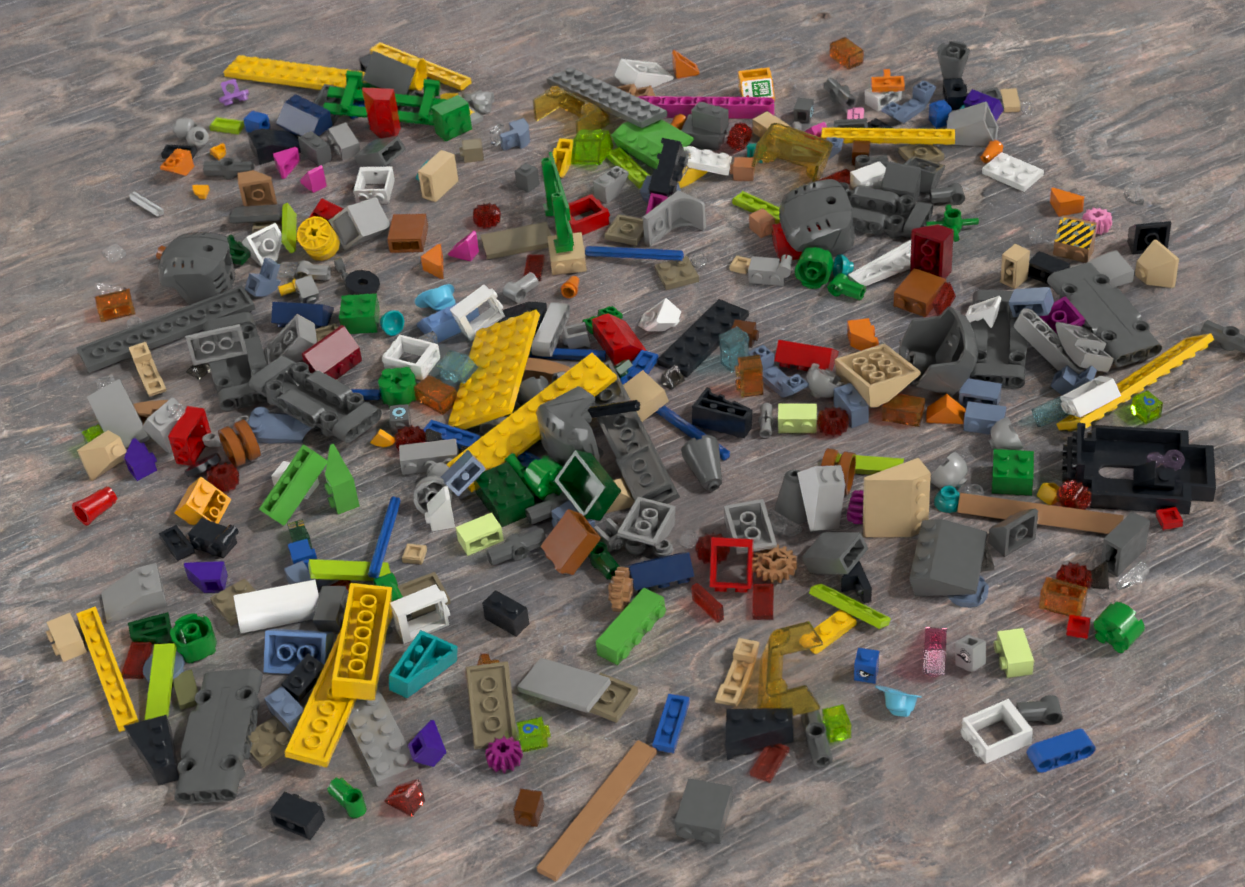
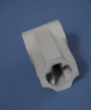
M304 260L299 262L294 278L297 280L312 275L313 280H330L331 268L328 265H312L309 261Z
M530 272L515 283L508 282L504 286L503 294L513 301L520 303L525 299L527 292L539 285L538 279L535 277V274Z

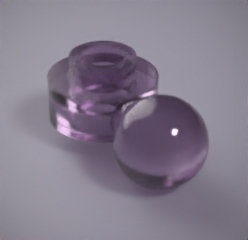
M1170 450L1165 456H1161L1157 452H1152L1147 456V463L1156 460V467H1160L1163 464L1165 468H1175V471L1179 470L1185 462L1184 455L1178 450ZM1172 457H1176L1178 461H1174Z

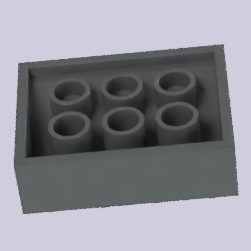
M944 519L922 520L909 578L914 595L976 594L988 535L987 531Z

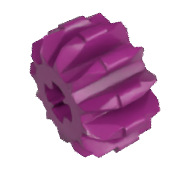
M854 490L852 492L847 510V520L858 525H863L864 491Z
M503 735L502 739L494 738V743H488L485 757L489 768H493L495 772L502 770L505 774L506 770L514 771V766H520L523 751L519 741H515L513 737L506 739Z

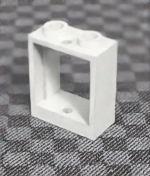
M360 167L354 187L356 203L376 197L380 204H389L395 181L393 168ZM366 184H385L384 189H364Z
M482 285L450 309L461 332L470 341L474 340L479 329L492 326L505 317L502 311L503 306L496 299L498 297L496 292L492 288L488 289L485 285ZM485 301H488L491 307L469 323L466 315Z
M399 335L387 352L383 354L382 362L384 369L409 367L415 375V379L424 381L440 359L439 347L435 343ZM404 352L421 356L416 364L399 360Z
M1099 376L1061 396L1062 403L1060 404L1065 413L1082 417L1120 397L1121 394L1113 378Z
M436 584L390 603L395 628L403 644L414 640L420 630L432 633L449 626L448 616H450V611L445 604L448 600L445 592L440 591ZM435 604V611L407 622L406 615Z
M1009 699L967 716L962 720L961 735L963 739L972 745L976 756L981 757L985 764L1032 744L1033 729ZM1003 720L1014 735L987 746L976 731Z

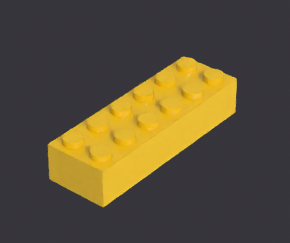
M350 583L332 676V696L375 701L391 609L392 587Z

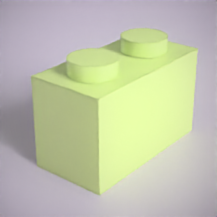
M778 404V433H817V404Z
M492 512L456 527L458 542L467 556L504 541L502 527Z
M1023 628L998 631L997 640L994 641L995 653L1000 655V668L1005 670L1007 678L1033 675L1034 659Z

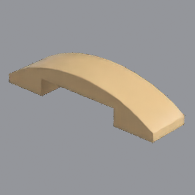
M143 342L129 347L132 359L148 396L151 397L166 392V387L154 364L147 343Z
M742 638L738 639L733 652L732 664L724 684L720 686L715 703L738 706L749 684L760 642Z

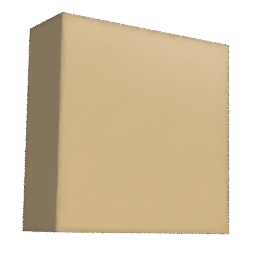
M736 256L730 264V271L746 274L751 259Z
M407 544L402 556L403 563L422 565L427 552V546Z

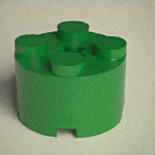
M817 247L804 249L795 267V277L802 282L801 284L804 287L818 289L828 282L834 267L831 253Z
M409 367L387 368L382 371L378 384L384 404L389 405V408L390 406L405 404L410 406L413 400L414 402L417 400L418 390L415 375Z
M547 455L541 456L542 459L540 460L535 459L532 461L524 473V478L526 479L525 486L543 501L549 494L556 493L560 496L562 492L554 480L563 467Z
M1122 602L1110 603L1093 623L1096 631L1095 638L1100 643H1109L1120 654L1128 650L1144 632L1145 626L1142 619L1138 621L1134 616L1136 612Z
M192 613L184 615L175 621V626L170 630L172 642L177 647L176 651L182 655L186 663H193L204 659L216 652L217 641L208 617L204 615L200 617Z

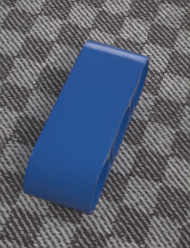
M1076 729L1034 743L1027 749L1026 754L1039 773H1043L1088 758L1095 752L1096 747L1084 729Z

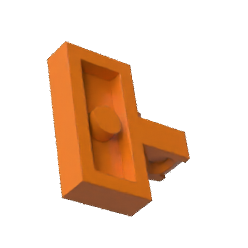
M883 69V77H871L872 92H898L905 90L904 76H891L890 69Z

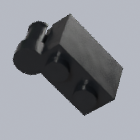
M201 518L188 532V536L194 549L202 550L212 556L224 559L237 544L236 535L239 531L234 525L230 524L226 527Z

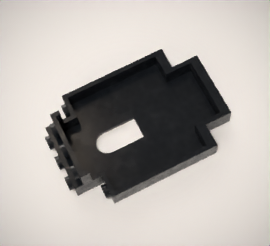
M1077 423V431H1073L1072 437H1068L1067 445L1063 444L1062 456H1066V458H1063L1062 470H1066V472L1062 474V484H1066L1067 492L1086 493V500H1090V508L1156 512L1161 509L1177 507L1180 514H1189L1192 500L1214 502L1216 491L1214 446L1189 444L1188 430L1092 425L1091 433L1087 432V438H1084L1085 423ZM1156 460V467L1175 468L1174 490L1133 487V480L1105 478L1100 475L1099 470L1104 467L1133 469V467Z

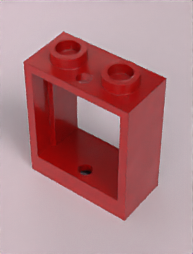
M592 194L568 203L571 217L569 223L572 233L582 232L583 236L609 225V210ZM590 210L595 212V214L577 221L573 218Z
M187 406L168 435L177 464L193 465L206 446L202 438L206 434L211 433L204 408Z
M711 537L710 587H715L714 591L727 592V588H735V592L747 593V589H752L754 539ZM718 546L748 547L747 583L717 582Z

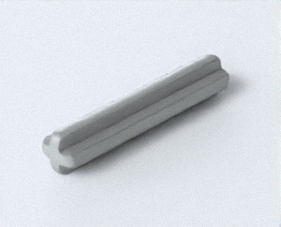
M135 191L129 194L130 200L158 217L164 215L163 208Z

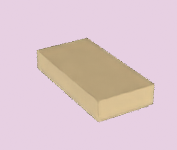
M1017 88L1000 89L1004 112H1020L1021 106Z

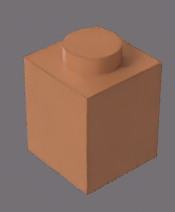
M734 157V163L730 164V174H733V181H753L755 172L754 158Z
M763 208L749 214V228L760 238L772 234V224H775V218Z

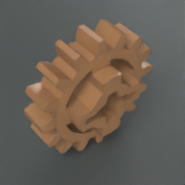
M777 544L776 548L755 552L753 572H756V577L762 576L764 582L770 579L771 583L774 580H778L781 583L782 578L789 580V575L794 576V570H797L796 555H793L792 550L787 551L786 546L781 549L779 544Z
M617 567L615 576H612L608 586L609 601H611L612 609L615 612H622L626 608L627 603H630L631 596H633V578L629 576L630 570L626 567Z

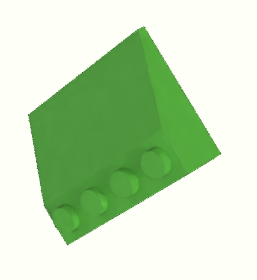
M662 119L643 128L630 122H625L611 135L617 147H620L626 153L653 169L658 167L659 159H657V154L662 152V138L681 141L683 148L688 147L694 140L690 135Z

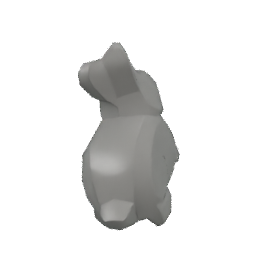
M478 90L462 94L464 100L469 104L473 103V108L478 113H491L492 103H494V92Z

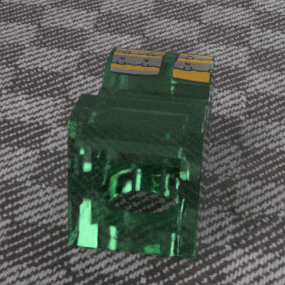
M303 519L287 523L292 543L307 539L310 549H312L310 536L305 528Z

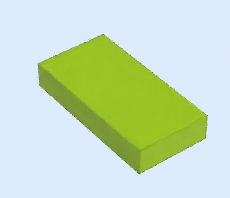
M216 117L209 127L210 131L239 135L245 124L241 120Z

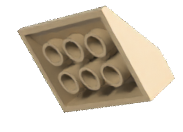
M885 343L835 359L836 375L841 378L840 382L842 381L845 384L851 383L869 407H879L881 404L889 402L920 375V370Z
M919 458L864 477L863 536L865 538L912 537L920 533L922 520H929L931 473Z

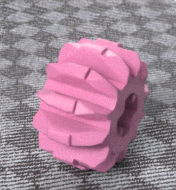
M1092 208V210H1086L1082 217V220L1097 223V234L1108 233V230L1111 229L1112 216L1111 213L1107 212V209Z

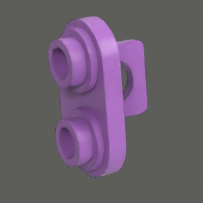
M235 79L221 83L224 96L220 97L219 101L222 104L224 103V106L233 104L234 99H239V102L247 100V96L250 93L249 90L239 91ZM226 85H234L235 90L233 94L227 92Z

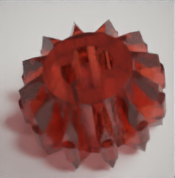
M736 123L729 131L727 144L734 150L743 151L748 143L751 142L753 130L745 123Z
M490 202L477 205V208L473 209L472 217L474 224L479 228L483 227V229L488 227L491 229L492 226L496 227L501 219L499 207L496 204L491 205Z
M832 406L831 408L825 407L824 410L819 411L817 425L821 433H825V436L830 434L834 437L836 434L841 436L842 432H847L849 418L846 410H841V407L834 408Z
M412 424L410 427L404 426V429H398V433L395 434L394 438L398 451L399 445L427 442L424 429H421L420 426L413 427Z
M225 462L223 465L218 464L216 467H211V471L207 472V481L221 492L227 491L229 493V490H235L236 486L239 485L240 475L233 464L228 465Z
M1067 480L1057 490L1056 501L1061 503L1060 507L1086 510L1091 504L1092 493L1087 491L1088 487H1084L1082 482L1077 483L1075 480Z
M713 531L710 535L705 533L704 537H699L695 545L698 560H702L704 564L711 562V537L727 538L723 537L722 533L715 535ZM718 546V564L721 561L727 560L730 552L729 546Z
M1071 562L1067 565L1062 564L1056 573L1057 588H1061L1062 593L1068 592L1070 596L1076 594L1079 597L1081 593L1086 594L1088 588L1092 585L1091 570H1088L1086 565L1080 566L1078 562L1076 564Z

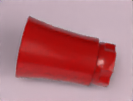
M106 486L88 497L74 502L72 509L77 519L88 526L99 515L111 508L118 499L115 492Z

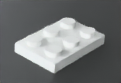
M692 146L684 147L688 157L686 167L729 175L732 156L726 153H713L711 150H698Z
M1002 152L982 168V174L1023 192L1038 181L1044 173V170Z

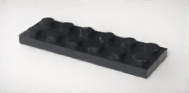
M718 299L657 359V365L688 377L731 335L730 331L735 319L745 321L749 317V311Z

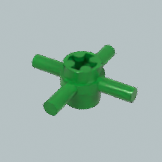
M946 205L942 221L926 222V226L938 224L953 229V241L958 242L962 226L979 225V219H962L960 210L952 208L951 205Z

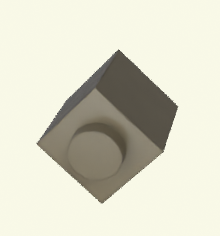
M481 138L462 140V147H459L460 156L464 157L465 163L484 161Z

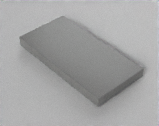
M120 379L87 396L103 431L109 430L118 435L126 452L133 438H136L140 443L150 439L149 435L142 429L143 423Z
M540 658L517 688L521 693L588 713L609 687L611 681L610 678Z

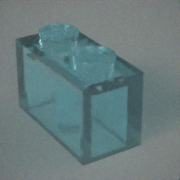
M737 326L719 335L720 362L732 373L749 364V336L745 331L743 332Z
M451 350L436 366L440 370L439 374L444 379H451L455 383L460 382L463 384L478 369V366L467 355Z

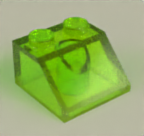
M580 130L573 139L572 165H601L614 147L609 130Z

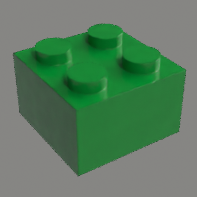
M459 95L431 107L435 133L445 142L472 130L469 103Z
M377 293L342 296L339 313L340 326H345L350 334L378 333L380 308Z
M994 449L992 494L1032 496L1034 451Z

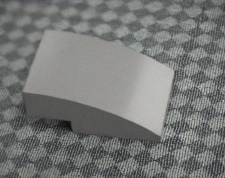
M1117 250L1087 262L1092 263L1100 274L1109 277V284L1112 288L1133 282L1134 270Z
M1060 322L1056 323L1055 326L1060 342L1075 364L1081 368H1088L1092 365L1098 371H1109L1114 358L1103 351L1106 346L1104 341L1085 327Z

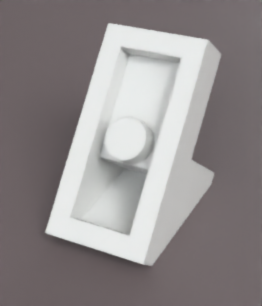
M997 296L970 306L965 316L969 322L979 321L984 318L989 327L992 328L998 315L1001 297Z

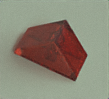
M419 779L397 785L384 801L391 807L412 817L425 802L422 784Z

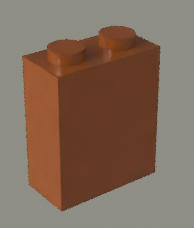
M393 214L387 239L390 253L424 252L428 232L426 214Z
M914 268L895 290L893 306L926 317L946 293V279Z
M568 509L542 543L541 547L545 551V556L554 563V568L559 573L574 575L601 538L581 513Z

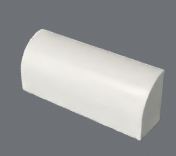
M310 580L233 595L240 634L312 620L319 599L316 581Z

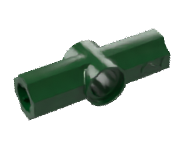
M599 541L588 555L591 565L599 569L606 579L611 580L612 576H615V571L620 566L607 551L605 543Z

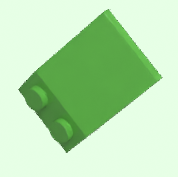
M331 444L325 472L327 483L324 484L327 494L330 495L327 500L331 509L335 508L339 515L360 507L354 479L335 445Z

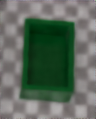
M578 450L573 452L554 480L578 512L585 519L601 521L621 492V489L592 453Z
M508 462L484 471L474 481L476 494L490 513L492 512L501 527L526 518L525 509L535 505L533 495Z

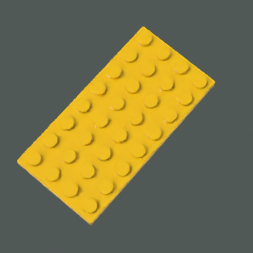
M537 310L525 312L517 317H511L506 321L495 323L487 328H481L476 332L447 425L464 430L512 414L540 317Z

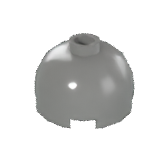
M813 363L806 375V381L809 383L808 388L811 390L810 394L818 399L820 397H833L834 388L843 386L845 383L840 382L841 378L831 370L819 369V364Z
M1008 416L997 421L991 428L990 434L992 439L988 441L993 451L994 449L1024 450L1017 433L1011 426L1012 423Z
M953 452L947 457L950 461L947 460L942 466L939 465L931 476L930 482L940 490L945 486H953L960 489L967 482V479H965L968 473L967 464L957 452Z
M428 476L422 478L416 484L413 491V501L416 508L422 514L428 512L427 503L444 486H447L442 478ZM448 487L450 501H452V491Z

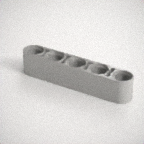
M550 303L532 342L533 356H552L569 319V304Z
M1030 309L1021 310L1014 323V328L1058 371L1066 365L1078 374L1087 369L1081 368L1073 362L1064 350L1059 336L1034 311Z

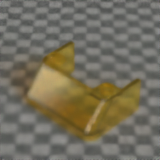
M552 86L533 98L535 121H539L559 107L580 117L575 121L578 143L583 142L610 124V116L605 111L558 86Z
M772 123L756 144L752 167L755 168L760 160L765 163H771L776 158L807 168L806 175L812 179V182L819 181L830 157L833 144L826 139L780 123Z
M809 621L779 628L771 633L760 658L757 708H793V716L820 710L819 703L807 685L788 689L787 683L782 679L783 655L823 645L822 640Z

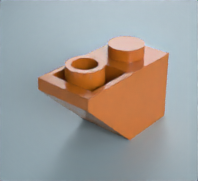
M176 148L160 166V169L187 176L194 168V163L190 151Z
M869 318L847 321V336L851 347L862 351L879 345L878 337H874L875 327L871 325Z

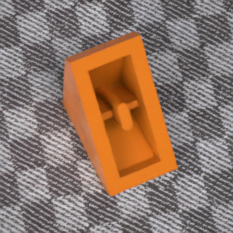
M672 51L673 71L676 79L700 74L695 63L677 51Z
M1052 187L1050 204L1058 217H1061L1062 215L1081 213L1084 208L1085 197Z
M437 244L421 256L422 268L433 276L444 279L441 244Z
M946 394L927 407L926 423L964 424L965 408Z

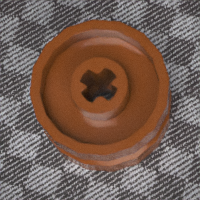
M244 419L234 423L233 429L227 426L218 430V436L225 454L235 468L245 464L246 458L252 461L261 456L256 437Z
M827 448L821 466L841 465L845 481L844 495H849L855 475L856 453L844 451L840 457L838 450Z

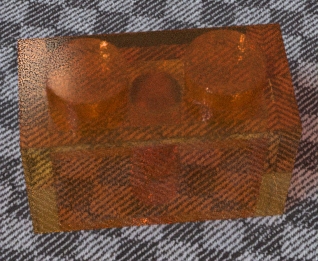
M846 37L830 43V57L847 70L864 63V50Z
M130 289L95 296L101 322L136 314Z
M760 355L738 357V365L734 366L735 376L738 377L735 380L736 391L740 390L741 398L764 395L763 366Z
M428 375L414 386L416 401L441 415H444L453 408L457 398V391L454 387L443 383L440 379Z
M897 394L889 402L883 404L882 421L920 427L925 413V398Z
M1046 577L1040 592L1039 608L1068 617L1070 614L1082 616L1086 607L1088 588Z

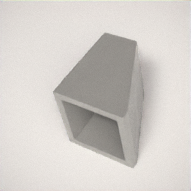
M987 102L949 113L947 129H955V144L952 145L987 147L990 141L997 140L998 125Z
M376 197L347 206L329 220L344 250L384 233L391 225Z

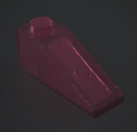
M925 627L923 674L931 677L945 675L947 628Z

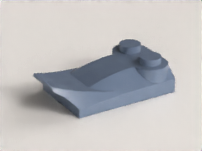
M265 407L255 408L251 412L248 425L252 429L258 443H303L306 433L312 429L286 413H269V410Z

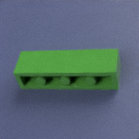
M303 444L259 510L285 526L328 463V460Z
M643 588L596 640L597 655L616 665H619L623 659H626L634 646L641 642L642 637L652 630L655 622L664 616L666 612L664 597Z

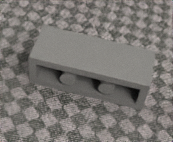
M456 439L399 445L402 475L427 472V469L433 463L443 462L447 464L459 455Z

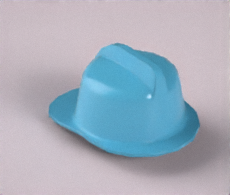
M446 284L422 292L416 297L415 304L420 308L431 307L438 312L456 304L453 297L454 286Z
M875 686V688L884 691L886 708L895 716L908 717L910 712L914 710L917 699L922 698V696L910 695L889 687Z

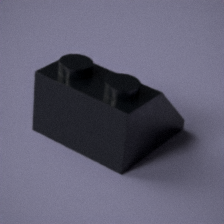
M1171 221L1135 224L1129 227L1127 243L1132 255L1143 254L1154 240L1159 241L1168 249Z

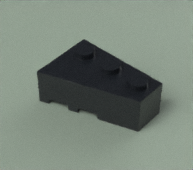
M662 138V152L657 154V159H659L658 167L653 170L648 190L650 195L655 193L670 197L677 191V184L682 179V172L688 164V157L681 141Z
M706 387L692 405V425L745 439L752 429L753 410L736 401L730 402L725 399L724 395H716L711 392L710 388Z
M793 708L726 709L725 748L727 760L734 759L733 756L742 753L752 754L754 753L753 750L766 747L771 749L794 742Z
M167 715L125 725L124 729L130 744L135 748L138 756L143 760L157 784L163 785L178 781V763L172 729Z

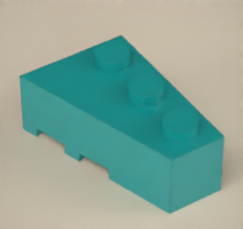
M420 630L389 674V690L409 698L457 662L458 646Z

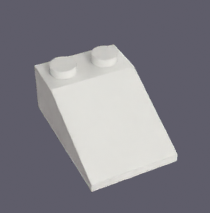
M621 59L615 73V77L619 79L620 83L624 85L635 83L636 88L646 86L653 88L673 80L671 74L654 62Z

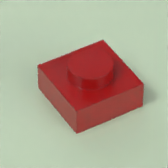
M1177 507L1156 511V517L1162 530L1183 527V519Z
M1070 614L1066 636L1088 639L1091 618Z

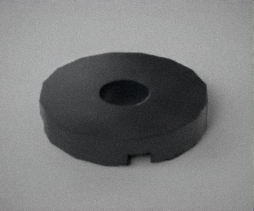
M355 270L347 275L345 287L351 295L376 294L380 288V280L370 271Z
M218 453L211 454L188 467L185 473L188 477H194L206 471L210 466L216 465L221 461V457Z

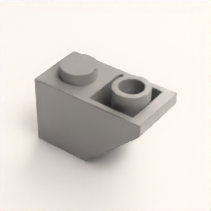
M615 166L594 180L595 198L606 204L616 198L629 175L628 171Z

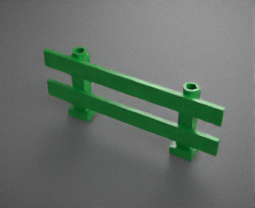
M347 70L346 88L330 86L327 97L342 98L341 104L324 102L323 108L329 110L330 114L367 118L366 107L352 106L354 100L364 101L363 91L358 90V88L363 86L362 72ZM424 79L423 97L395 94L397 105L420 107L419 113L398 111L399 121L434 126L431 107L447 100L435 98V96L439 97L440 81Z
M549 152V158L541 159L546 203L543 204L546 217L554 216L557 239L553 241L556 253L573 251V233L569 223L571 220L570 209L553 154Z

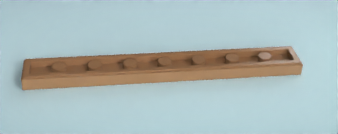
M960 493L957 513L1007 519L1009 516L1020 511L1036 508L1038 510L1037 524L1109 534L1124 518V515Z
M637 740L537 866V872L557 882L657 754L655 748Z

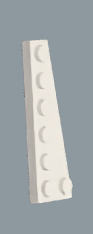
M911 240L848 274L849 280L868 286L910 269Z

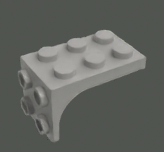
M679 190L643 217L645 245L651 247L667 233L679 226H693L704 230L706 228L704 202Z

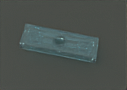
M1061 396L1031 409L1037 427H1042L1069 415L1061 407Z

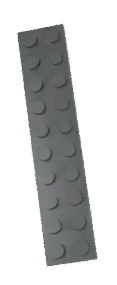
M573 67L566 68L565 71L560 73H554L551 77L547 78L549 85L640 128L667 117V111L659 106H655Z
M241 285L77 347V351L90 373L131 358L132 356L129 351L131 346L146 342L149 350L203 330V325L206 321L242 312H250L255 310V305Z
M610 360L605 362L604 364L617 375V380L595 396V401L591 407L631 400ZM637 411L597 417L617 459L648 442L651 443L672 488L649 500L668 504L680 498Z

